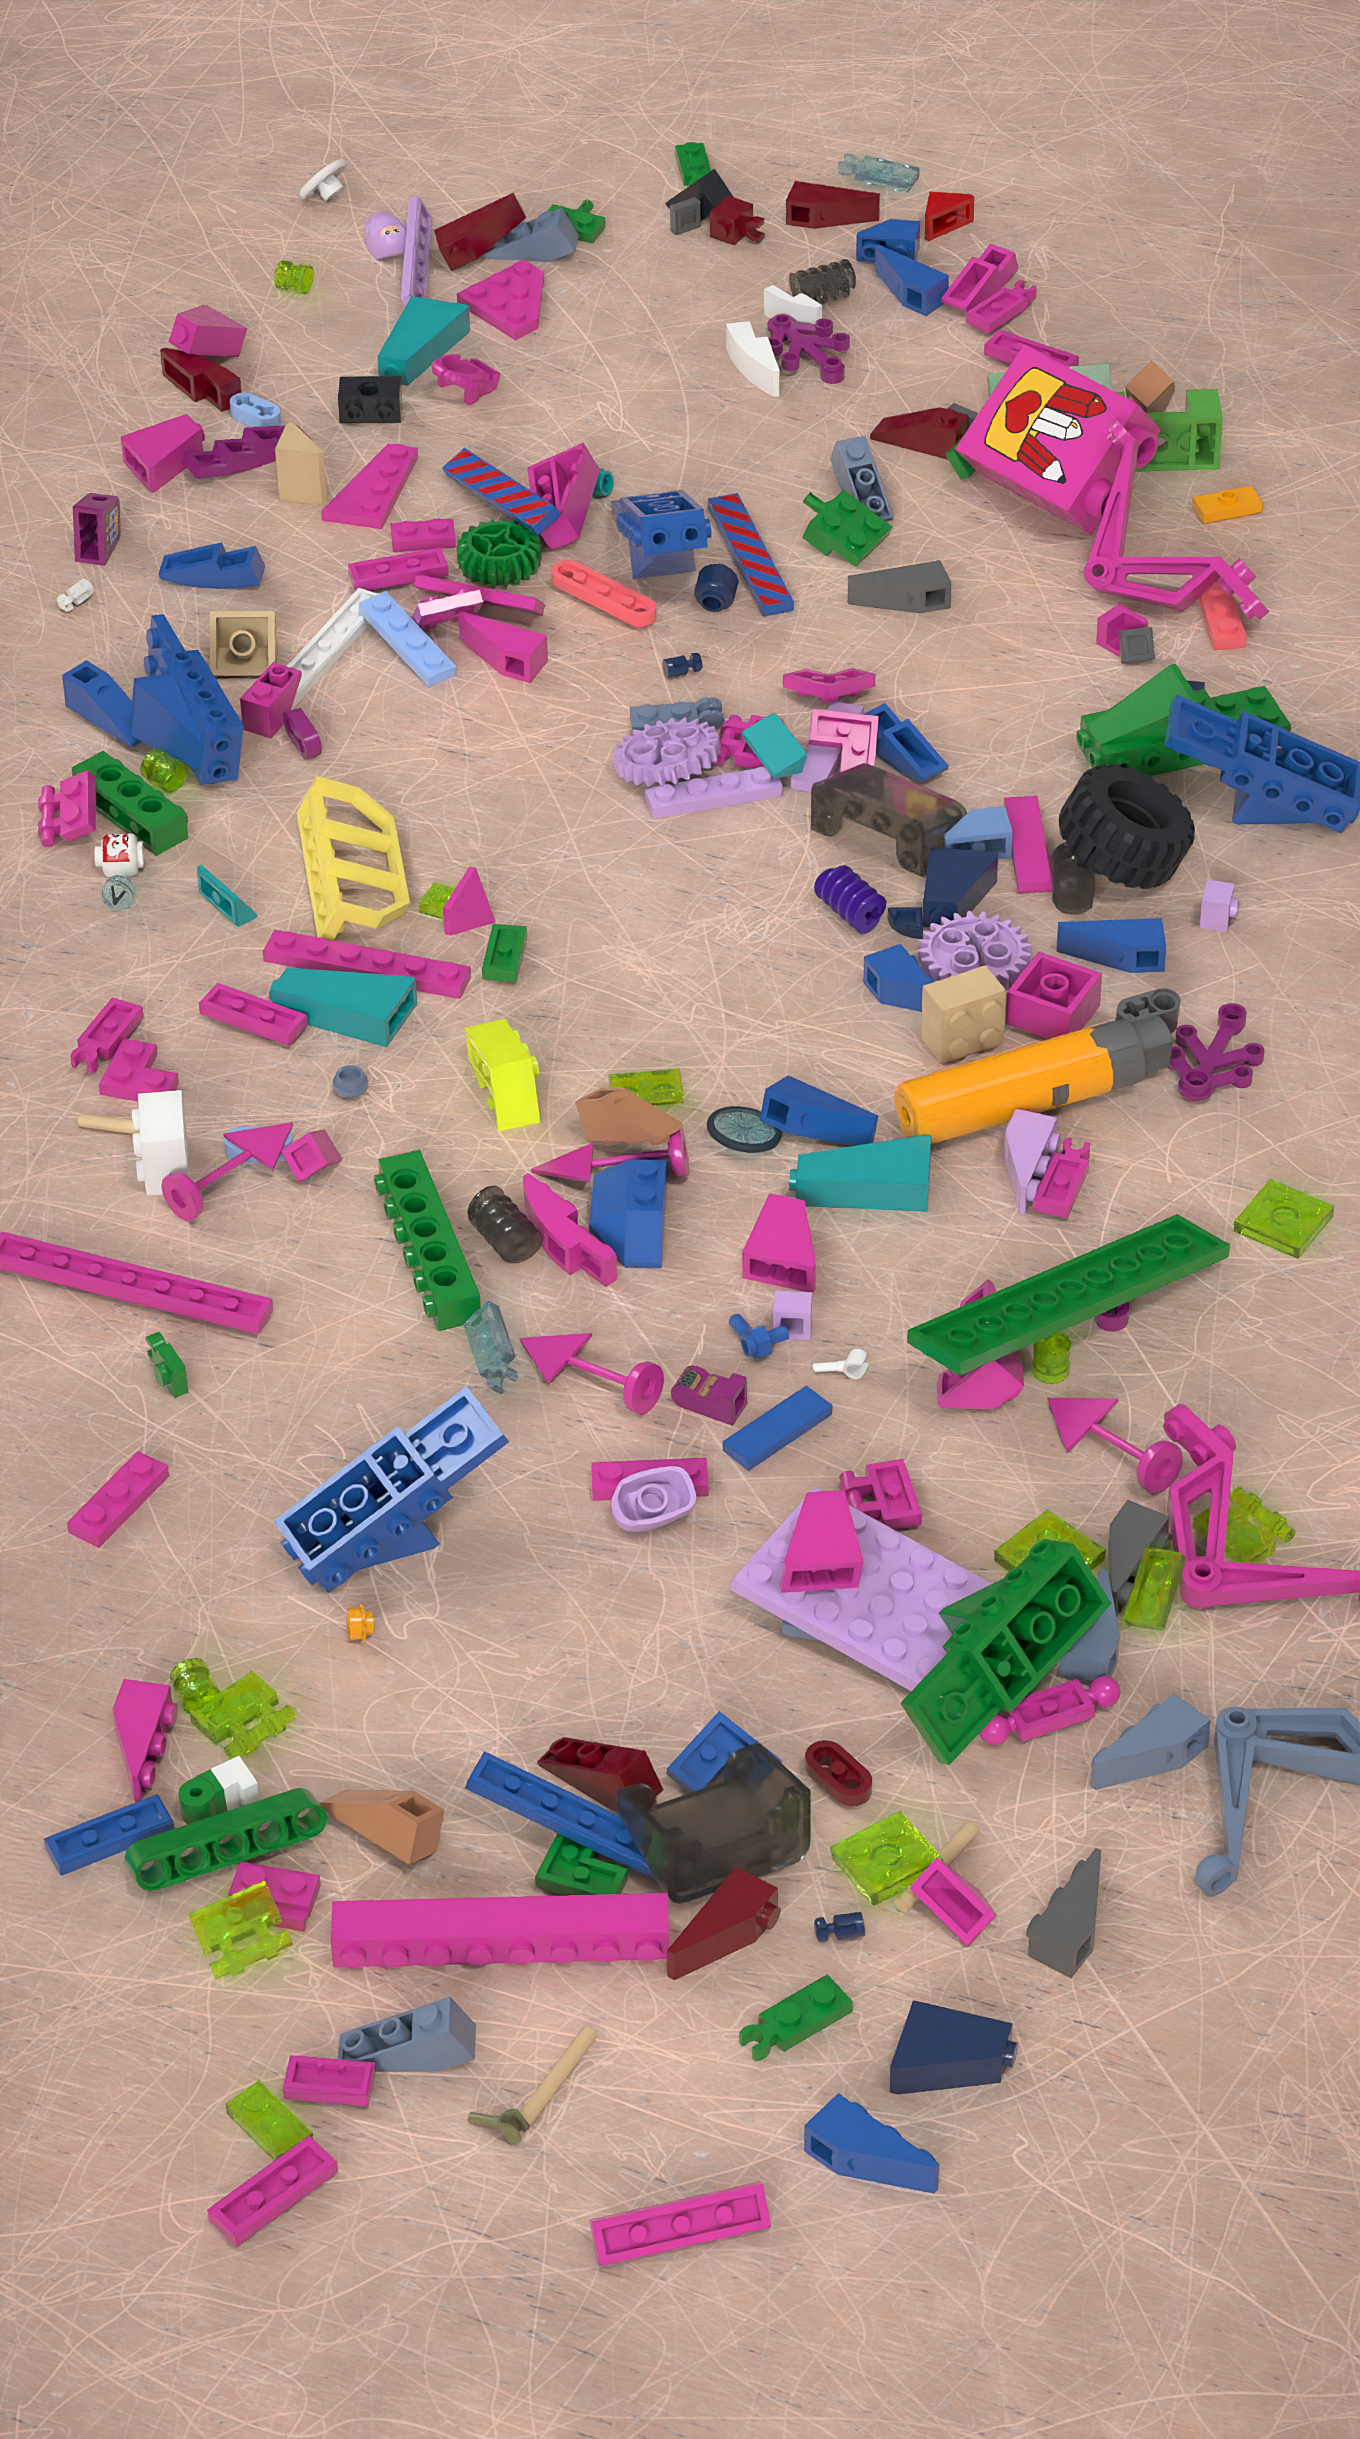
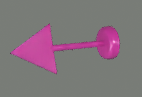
M293 1122L224 1133V1138L244 1152L197 1182H194L181 1172L170 1173L162 1180L161 1184L166 1203L179 1218L185 1221H192L203 1211L204 1203L200 1190L251 1157L274 1171L281 1150H283L293 1127Z
M682 1128L670 1135V1141L667 1142L668 1149L593 1159L594 1145L591 1143L531 1169V1172L591 1182V1171L594 1168L615 1166L628 1160L669 1158L673 1173L678 1177L689 1176V1157L686 1138Z
M592 1333L519 1338L547 1384L568 1364L624 1385L623 1401L627 1409L637 1414L648 1413L660 1398L663 1390L664 1374L661 1367L649 1361L638 1363L633 1367L628 1376H624L574 1357L589 1341Z
M1047 1398L1067 1453L1091 1431L1140 1460L1136 1473L1138 1483L1148 1492L1155 1494L1162 1492L1171 1486L1177 1478L1183 1461L1182 1451L1177 1445L1163 1440L1154 1443L1144 1452L1097 1424L1119 1402L1118 1398Z

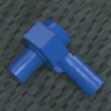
M734 1314L729 1319V1325L740 1336L741 1346L747 1357L761 1358L772 1354V1345L789 1339L788 1330L784 1325L767 1331L764 1325L751 1327L740 1314Z

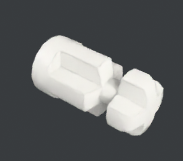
M86 579L79 580L66 590L68 596L62 593L57 597L58 607L65 612H70L74 609L72 603L79 605L94 594L93 586Z

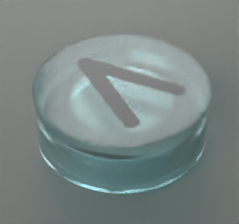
M114 875L105 881L100 894L103 902L108 907L122 911L132 905L137 896V890L133 882L128 878Z

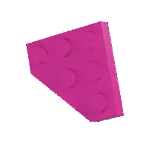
M523 259L457 293V303L469 305L471 313L514 340H517L537 330L539 327L544 272Z

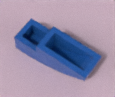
M221 542L164 555L158 575L161 580L198 588H243L260 585L265 564L256 546L226 552Z
M886 703L863 714L879 716L875 754L897 771L923 783L948 769L949 765L909 719L901 722Z

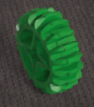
M504 518L502 521L495 522L491 519L489 523L479 522L478 527L469 526L468 532L461 534V539L458 540L456 547L457 563L459 564V569L463 572V576L470 577L471 582L480 581L481 586L492 584L494 588L497 585H504L507 588L508 584L511 583L519 585L520 580H530V575L536 574L537 568L541 566L542 544L540 537H537L535 533L524 526L518 525V522L515 520L506 522Z

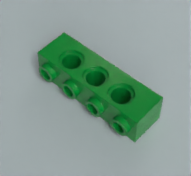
M101 751L71 767L72 776L88 770L96 777V810L125 833L134 834L137 837V841H143V846L155 856L188 839V817L184 809L167 799L161 791L155 790L147 784L141 776L135 775L127 769L118 759H114L105 751Z

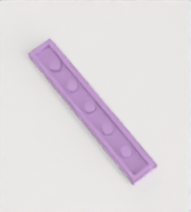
M418 196L409 199L401 287V300L405 306L412 296L426 298L432 216Z

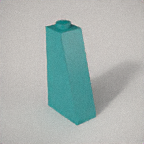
M412 296L377 356L379 376H401V385L408 386L431 366L433 361L442 357L470 332L469 305Z
M286 968L279 979L273 981L269 991V998L273 1003L306 1014L307 1023L310 1026L388 1047L417 1006L416 978L398 975Z
M922 1135L799 1154L797 1169H790L789 1191H796V1199L804 1200L806 1207L927 1212L931 1136Z

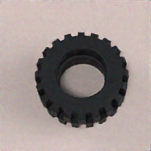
M1106 764L1099 765L1084 772L1060 810L1058 820L1062 839L1066 840L1068 849L1071 852H1075L1077 859L1083 865L1087 864L1094 873L1099 876L1102 874L1108 877V880L1117 884L1120 882L1129 888L1139 886L1141 889L1155 888L1171 879L1194 842L1195 827L1188 808L1182 806V800L1176 794L1170 793L1167 786L1163 783H1157L1153 780V777L1146 773L1143 775L1138 773L1136 769L1130 767L1125 769L1116 764L1109 766Z

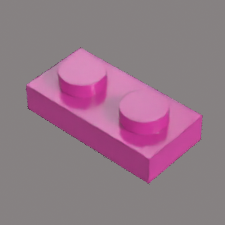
M437 518L429 521L390 523L393 552L428 550L440 547L441 549L456 548L453 519Z

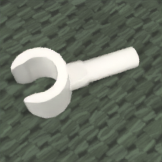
M853 1349L849 1353L847 1360L814 1363V1373L838 1371L844 1372L852 1379H860L865 1374L869 1365L864 1362L867 1353L861 1349Z

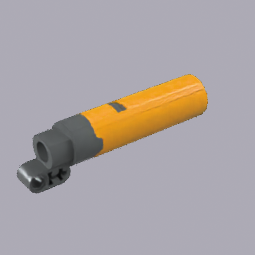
M1161 988L1125 998L1117 1006L1115 1021L1095 1027H1088L903 1081L897 1085L894 1094L895 1110H897L900 1128L905 1138L930 1135L931 1145L1010 1122L1015 1108L1041 1113L1142 1082L1145 1074L1167 1068L1170 1065L1173 1044L1171 1033L1177 1029L1181 1003L1180 996L1171 989Z

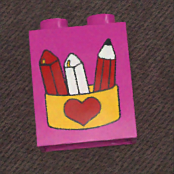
M1024 344L955 450L979 474L1092 535L1101 522L1124 452V446L1118 450L1106 437L1110 432L1107 426L1116 418L1138 442L1135 469L1146 466L1155 455L1158 446L1157 436L1161 429L1137 403Z

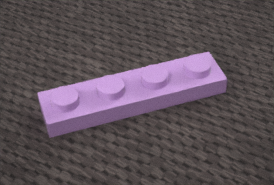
M766 767L705 778H695L677 782V784L671 783L644 788L645 801L653 819L783 796V785L779 777L773 778Z

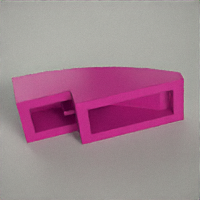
M990 243L979 259L972 256L942 296L941 302L968 312L998 292L1018 270L1015 252Z

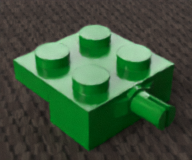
M842 490L833 500L825 503L812 494V492H809L803 500V503L814 510L817 515L809 522L802 538L826 556L834 550L855 567L889 536L893 526L845 490Z

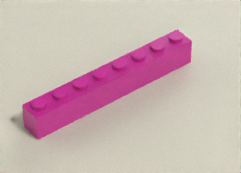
M668 1893L332 1901L331 1950L333 1967L485 1965L493 1963L527 1964L534 1962L569 1963L575 1961L611 1962L617 1960L653 1961L667 1959V1950L669 1949Z

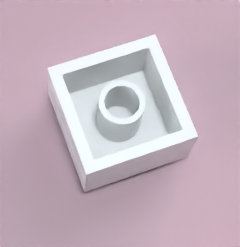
M182 1090L138 1094L139 1109H132L133 1130H140V1133L133 1134L134 1154L137 1157H142V1160H136L138 1182L145 1181L146 1196L163 1195L161 1188L162 1180L170 1173L181 1172L189 1177Z

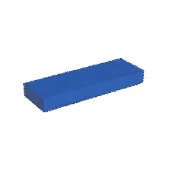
M806 1385L723 1441V1451L749 1471L831 1416L833 1405Z
M156 1794L44 1838L47 1852L62 1876L126 1851L139 1840L175 1829L174 1821L161 1798Z

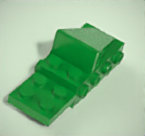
M1172 664L1109 710L1082 715L1080 730L1077 731L1076 738L1079 748L1092 768L1104 764L1107 766L1116 764L1120 765L1121 768L1126 769L1130 767L1136 769L1138 773L1143 775L1146 773L1149 776L1204 765L1202 761L1186 754L1177 753L1172 748L1165 746L1170 704L1176 694L1235 720H1238L1244 711L1288 731L1291 730V724L1266 686L1254 687L1210 698L1205 689L1193 690L1178 666Z
M1043 1539L1036 1543L1030 1549L1029 1555L1017 1568L1009 1571L1003 1579L944 1607L938 1613L952 1634L942 1646L947 1654L900 1704L939 1763L950 1765L1000 1710L1011 1712L1112 1604L1075 1544L1066 1541Z

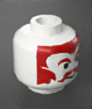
M132 833L106 834L102 838L101 846H95L96 867H102L104 875L108 878L136 876L139 868H144L143 841H137V837Z

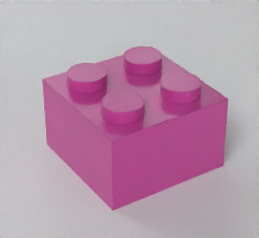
M1038 952L1007 991L1006 1024L1047 1039L1083 1029L1100 1006L1102 973Z

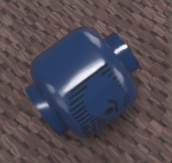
M720 563L704 566L699 571L694 589L696 601L704 609L711 612H718L729 608L734 602L739 579L737 574L728 566Z

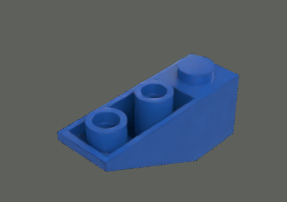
M879 244L875 246V272L902 306L928 316L944 304L941 302V298L949 288V275Z
M86 660L62 675L66 707L131 748L142 742L132 737L129 733L132 700L107 672Z
M1162 918L1058 922L1056 949L1059 953L1128 973L1165 972L1166 941Z
M788 1075L765 1089L760 1121L789 1134L857 1146L874 1142L878 1115Z
M839 2093L804 2125V2152L837 2175L933 2194L938 2190L939 2163L936 2162L935 2158L928 2151L916 2148L902 2138L895 2128L883 2125L869 2115L862 2105L857 2102H850Z

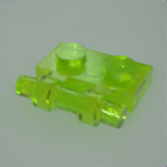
M1241 1487L1233 1489L1230 1499L1238 1505L1233 1508L1229 1506L1224 1554L1235 1563L1260 1564L1275 1554L1276 1542L1272 1540L1274 1537L1278 1536L1287 1543L1293 1539L1296 1532L1287 1524V1519L1279 1512H1271L1262 1505V1499L1255 1493H1247ZM1210 1507L1193 1518V1529L1206 1539ZM1253 1516L1262 1525L1256 1527L1247 1519Z
M251 1671L190 1712V1720L215 1745L230 1737L233 1742L224 1747V1752L231 1760L242 1754L248 1756L258 1749V1743L270 1735L276 1737L285 1731L286 1725L296 1718V1713L290 1705H286L279 1711H276L273 1707L279 1703L278 1692L255 1672ZM256 1718L261 1721L260 1724L251 1730L245 1727Z
M265 1880L188 1914L205 1956L220 1949L224 1955V1958L209 1964L215 1979L229 1973L232 1976L245 1972L243 1967L264 1958L267 1961L279 1957V1951L293 1946L287 1930L271 1936L268 1928L283 1921ZM256 1934L259 1940L258 1943L236 1952L234 1943Z

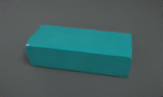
M776 713L766 716L742 731L741 736L773 778L802 773L807 753Z
M203 865L197 866L199 893L232 923L239 927L258 917L247 904Z

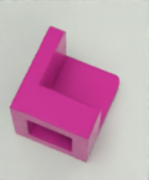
M1118 604L1097 618L1096 644L1120 657L1118 630L1148 627V620Z
M325 1129L308 1132L281 1150L299 1182L307 1180L326 1166L342 1161L339 1152Z

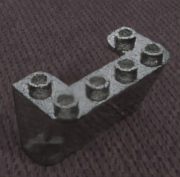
M866 763L856 765L815 782L811 788V830L828 837H833L842 830L843 817L896 839V856L900 866L923 878L927 875L930 847L944 848V834L967 814L965 807L958 801Z

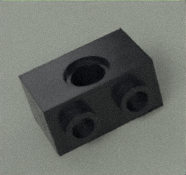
M401 376L340 377L338 390L339 422L401 423Z

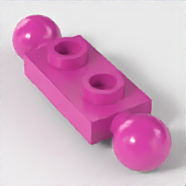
M1099 1676L1090 1683L1089 1689L1084 1690L1080 1681L1075 1679L1027 1695L1011 1712L1004 1711L1005 1716L998 1713L979 1735L987 1744L999 1745L1008 1739L1010 1732L1015 1731L1020 1741L1024 1742L1095 1717L1094 1704L1101 1708H1108L1117 1703L1121 1693L1120 1686L1112 1677Z

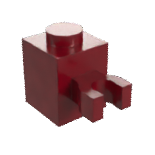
M727 196L710 211L711 238L734 246L745 236L757 243L765 238V233L757 230L764 224V218L759 216L753 217L752 203Z

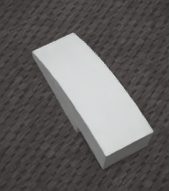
M750 321L726 324V350L736 368L762 391L773 397L779 396V368L768 337L755 338Z

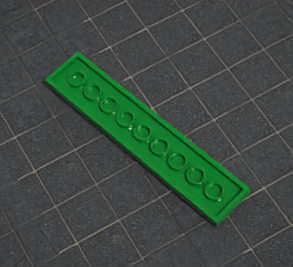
M1176 1214L908 1329L907 1343L960 1376L1229 1257L1230 1244Z

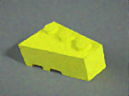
M506 1019L465 1027L468 1059L480 1088L488 1087L492 1098H487V1104L490 1110L495 1109L496 1126L499 1132L540 1123L535 1077H539V1066L535 1055L530 1056L526 1042L521 1043L517 1029L513 1030Z

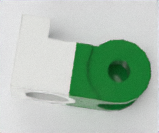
M240 1756L196 1775V1777L182 1784L178 1792L182 1818L187 1824L260 1800L258 1783Z

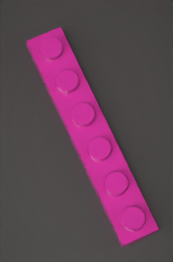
M274 929L263 949L264 962L300 969L410 976L416 978L417 991L461 999L471 979V966Z

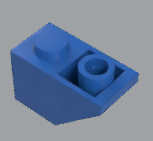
M889 219L857 232L856 261L875 262V246L878 244L916 261L920 247V221Z
M901 944L864 956L863 983L879 1003L922 1012L923 986L933 983L934 980L930 975L927 976L919 967L915 956L910 955Z

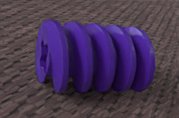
M842 865L837 868H829L816 878L814 884L816 896L822 899L826 905L830 906L834 912L838 913L858 933L865 934L876 927L886 909L887 901L884 896L877 893L876 889L870 887L868 882L862 880L860 875L854 873L849 866Z

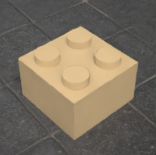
M986 965L923 986L921 1039L940 1064L1004 1044L1006 990Z

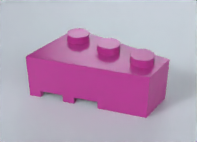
M584 442L527 467L530 490L554 505L561 514L540 533L550 550L570 544L580 537L600 471Z

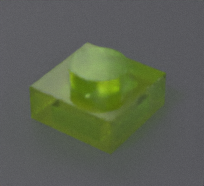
M434 882L418 902L419 913L444 920L443 907L455 888Z

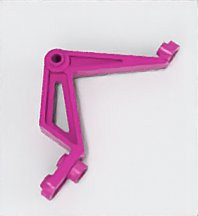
M1115 418L1107 426L1110 432L1106 437L1118 450L1124 446V452L1088 562L1084 568L1086 582L1100 593H1107L1183 612L1218 581V584L1229 596H1232L1234 593L1238 595L1242 600L1238 606L1250 620L1254 616L1261 620L1270 611L1248 588V585L1256 576L1240 558L1229 566L1222 557H1123L1139 444ZM1128 574L1193 575L1176 592L1126 581Z
M1183 1404L1176 1405L1164 1414L1165 1423L1163 1428L1166 1435L1173 1442H1178L1190 1454L1193 1462L1199 1466L1170 1486L1167 1504L1180 1595L1187 1605L1197 1609H1205L1214 1605L1358 1593L1360 1602L1359 1570L1225 1562L1224 1551L1233 1451L1236 1450L1235 1440L1226 1427L1218 1424L1210 1429ZM1211 1493L1206 1555L1196 1556L1188 1505L1204 1494Z

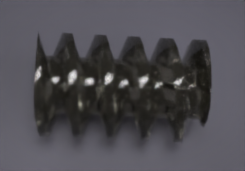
M842 259L839 263L831 262L828 266L822 264L817 269L810 267L806 271L799 270L795 274L790 272L789 286L793 297L803 293L817 302L818 296L821 303L825 304L828 302V294L832 300L837 301L839 299V291L844 298H848L850 296V288L854 289L856 286V275L851 263L847 259Z
M1066 842L1055 848L1051 855L1052 901L1055 907L1062 913L1078 915L1092 908L1095 896V873L1087 864L1083 865L1077 859L1075 852H1071L1066 846Z
M496 1185L487 1186L473 1197L467 1210L468 1220L504 1261L520 1263L532 1257L540 1249L542 1243L541 1232L535 1228L534 1224L528 1220L518 1206L512 1203L510 1197L505 1194L501 1187Z

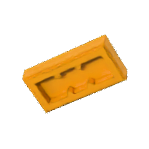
M1246 486L1193 497L1192 507L1203 524L1260 513L1263 510V502L1252 486Z

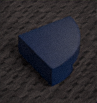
M922 907L888 908V922L895 931L910 938L923 939Z

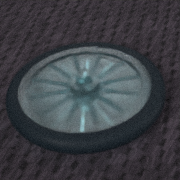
M730 1106L720 1108L714 1111L707 1120V1130L715 1141L729 1149L740 1152H765L775 1148L782 1138V1131L760 1121L761 1111L748 1107Z

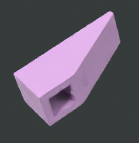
M1015 1108L1005 1131L1004 1160L1019 1213L1025 1215L1030 1202L1033 1201L1040 1186L1041 1177L1043 1178L1051 1161V1154H1054V1152L1058 1153L1062 1135L1057 1133V1117Z

